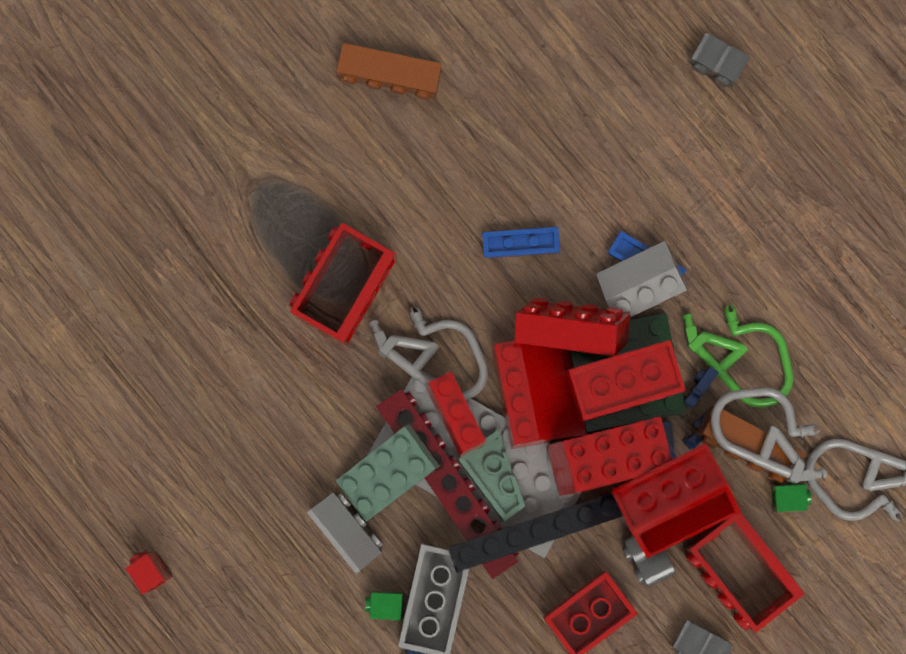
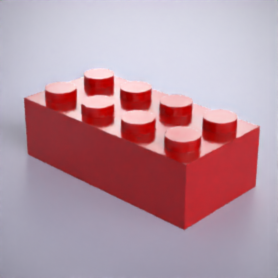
M534 298L516 312L515 343L616 356L629 341L630 313L622 312L621 308L616 307L604 310L597 309V306L593 304H584L581 307L573 306V303L569 301L550 303L545 298Z

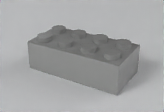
M421 544L398 647L426 654H450L469 569L456 573L447 549Z

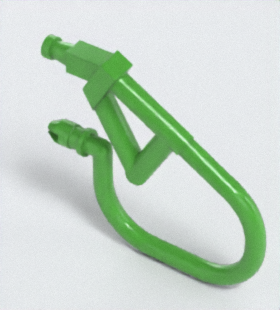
M730 304L732 312H729L728 305H726L724 312L728 322L727 326H729L732 335L737 336L760 331L769 334L776 341L785 376L780 392L787 396L793 385V370L788 348L782 334L771 325L765 323H750L738 326L739 321L737 320L736 309ZM692 314L683 315L687 347L692 353L695 352L708 367L711 366L718 371L717 377L731 391L742 390L728 375L727 370L748 351L747 347L740 342L706 331L697 335ZM707 342L732 350V352L718 363L702 345ZM772 397L740 399L743 403L757 408L769 407L779 403Z

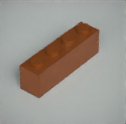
M343 43L336 72L338 78H342L341 81L344 83L356 84L357 81L366 83V87L372 89L386 87L391 88L390 91L396 94L404 95L405 92L415 93L417 98L429 100L430 97L436 98L442 72V63Z
M709 407L696 435L703 438L701 442L707 443L709 447L716 448L717 446L723 449L717 443L712 433L711 412L713 407ZM722 409L720 427L724 437L734 445L755 454H760L767 433ZM775 442L769 459L791 468V461ZM795 449L803 460L805 453ZM726 450L724 451V455L731 459L738 460L740 458L747 462L746 466L756 472L762 470L769 474L768 478L778 484L789 482L786 480V477Z

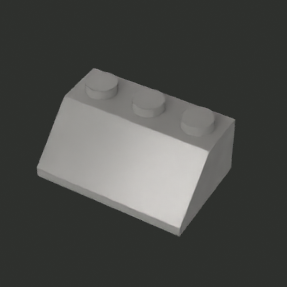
M666 240L596 273L609 308H621L622 312L630 313V317L687 291L688 287Z
M333 492L307 513L357 574L383 552L380 549L383 544L374 533L372 535L367 533L364 529L367 524L358 513L355 515L351 513L348 509L351 504L342 493L337 495Z

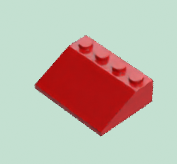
M515 341L494 344L492 354L511 449L587 435L584 422L580 423L565 374L568 370L573 369L569 350L515 343Z

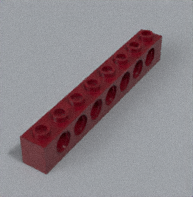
M401 389L377 405V409L394 434L406 426L399 422L400 413L410 411L413 414V421L410 424L416 433H425L428 437L425 445L431 454L437 453L442 457L441 466L424 479L466 541L501 530L502 527L497 520L491 522L486 515L490 510L481 498L477 501L472 494L475 487L468 477L462 479L457 472L461 467L452 455L448 458L443 451L447 446L439 434L433 436L428 429L432 424L423 412L419 415L414 408L418 403L410 391L404 393ZM445 475H453L456 478L457 485L454 489L446 490L442 486V478ZM461 496H466L471 500V507L467 511H460L456 507V501ZM482 518L486 523L484 531L480 533L474 532L470 527L472 520ZM517 552L482 565L493 580L518 562L515 557L519 553Z

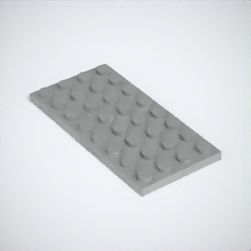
M422 371V373H424V374H425L427 377H429L431 380L436 379V378H434V377L430 376L429 374H427V373H425V372ZM412 377L404 393L410 391L418 403L414 406L418 414L420 415L424 412L431 422L432 426L428 429L432 435L439 434L447 446L443 451L448 458L453 455L457 461L460 457L426 390V386ZM471 398L466 400L485 439L498 429L500 430L501 439L505 451H507L513 475L516 478L525 504L524 508L503 522L460 465L461 468L457 472L462 479L468 477L475 487L472 494L477 501L481 498L490 510L486 515L491 522L497 520L502 529L575 505L581 492L559 496L547 446L551 445L550 443L511 449L505 418ZM410 411L401 412L398 418L400 424H411L413 414ZM387 422L368 455L394 435ZM423 432L416 433L424 445H426L428 441L427 435ZM433 453L432 456L441 466L442 457L437 453ZM445 475L441 483L446 490H452L456 487L457 480L453 475ZM425 479L416 484L436 496ZM461 496L456 501V507L461 511H467L471 507V500L466 496ZM475 518L476 520L486 525L485 521L482 518ZM555 540L529 548V550L545 558Z

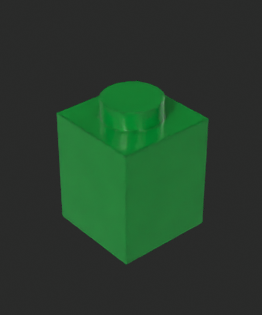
M806 484L771 486L773 512L807 511L808 505H811V491L806 488Z
M372 591L371 597H366L365 612H370V619L401 620L403 593Z

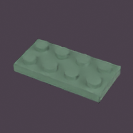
M408 424L338 478L336 482L363 520L367 522L440 467V465L411 425Z

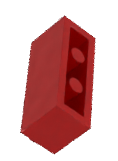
M452 371L428 382L426 390L459 457L482 447L486 440Z

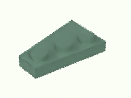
M498 429L485 439L486 442L482 447L463 455L457 461L500 519L505 522L524 508L525 504L516 478L513 475L509 457L501 439L500 430Z

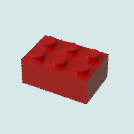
M603 570L542 617L570 654H586L638 613L608 573Z

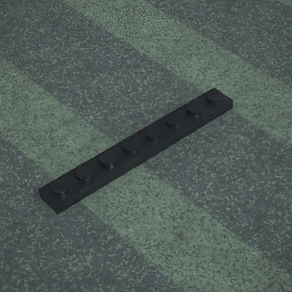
M609 493L450 546L448 551L455 571L458 573L623 517V514L613 493Z

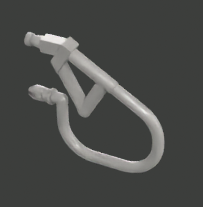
M414 306L416 311L414 313L411 307V319L421 336L442 329H454L466 337L479 366V378L472 388L462 392L465 400L479 394L488 379V366L474 333L466 325L455 320H441L425 326L426 321L423 320L420 309ZM378 320L368 323L372 329L373 338L380 356L384 359L388 357L424 386H427L428 382L432 381L422 373L421 369L439 349L435 342L391 335L387 340L384 331L378 325ZM400 346L424 351L412 364L396 352L394 347Z
M769 387L735 390L724 394L715 403L711 412L712 433L717 443L726 451L786 477L787 481L794 484L799 481L827 477L825 468H820V470H803L805 462L780 429L770 426L760 454H755L734 445L724 437L720 427V414L724 406L732 400L760 396L772 397L782 405L786 415L789 436L803 438L804 436H815L820 430L814 432L813 428L820 427L814 424L798 425L796 427L793 406L789 399L780 391ZM775 442L791 461V468L769 459Z
M845 439L824 441L810 453L805 465V470L814 469L817 459L825 451L831 448H844L871 459L861 487L862 489L877 491L906 486L905 460ZM881 463L904 471L903 476L875 480ZM816 479L807 480L812 491L830 512L838 518L848 521L862 520L870 516L880 506H883L882 509L886 510L892 520L900 521L896 518V514L900 519H903L901 511L893 504L894 502L890 501L883 494L879 495L864 509L848 512L842 510L833 502L817 483Z

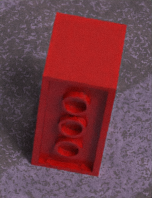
M341 223L339 228L335 226L328 236V240H330L326 250L322 248L315 259L317 265L314 271L309 270L302 281L304 285L303 290L300 294L295 293L289 306L291 307L290 313L293 316L347 346L394 266L397 257L395 252ZM349 237L360 243V246L366 250L370 249L381 255V258L336 333L327 328L322 322L315 321L302 312L345 238Z
M670 340L573 368L565 373L580 423L686 391Z
M661 417L547 446L559 496L579 493L636 478L672 460Z
M707 443L611 490L631 533L647 559L741 513L732 491Z
M742 513L706 529L684 547L688 552L684 555L693 567L702 570L703 574L700 576L709 588L717 589L720 594L716 597L725 608L732 609L735 612L733 619L745 631L751 630L757 633L805 594ZM729 525L733 527L784 592V594L752 619L697 551L707 542L718 537L719 533Z

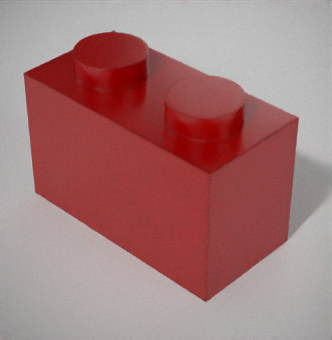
M140 552L129 560L131 565L125 568L142 595L153 591L172 578L157 552Z

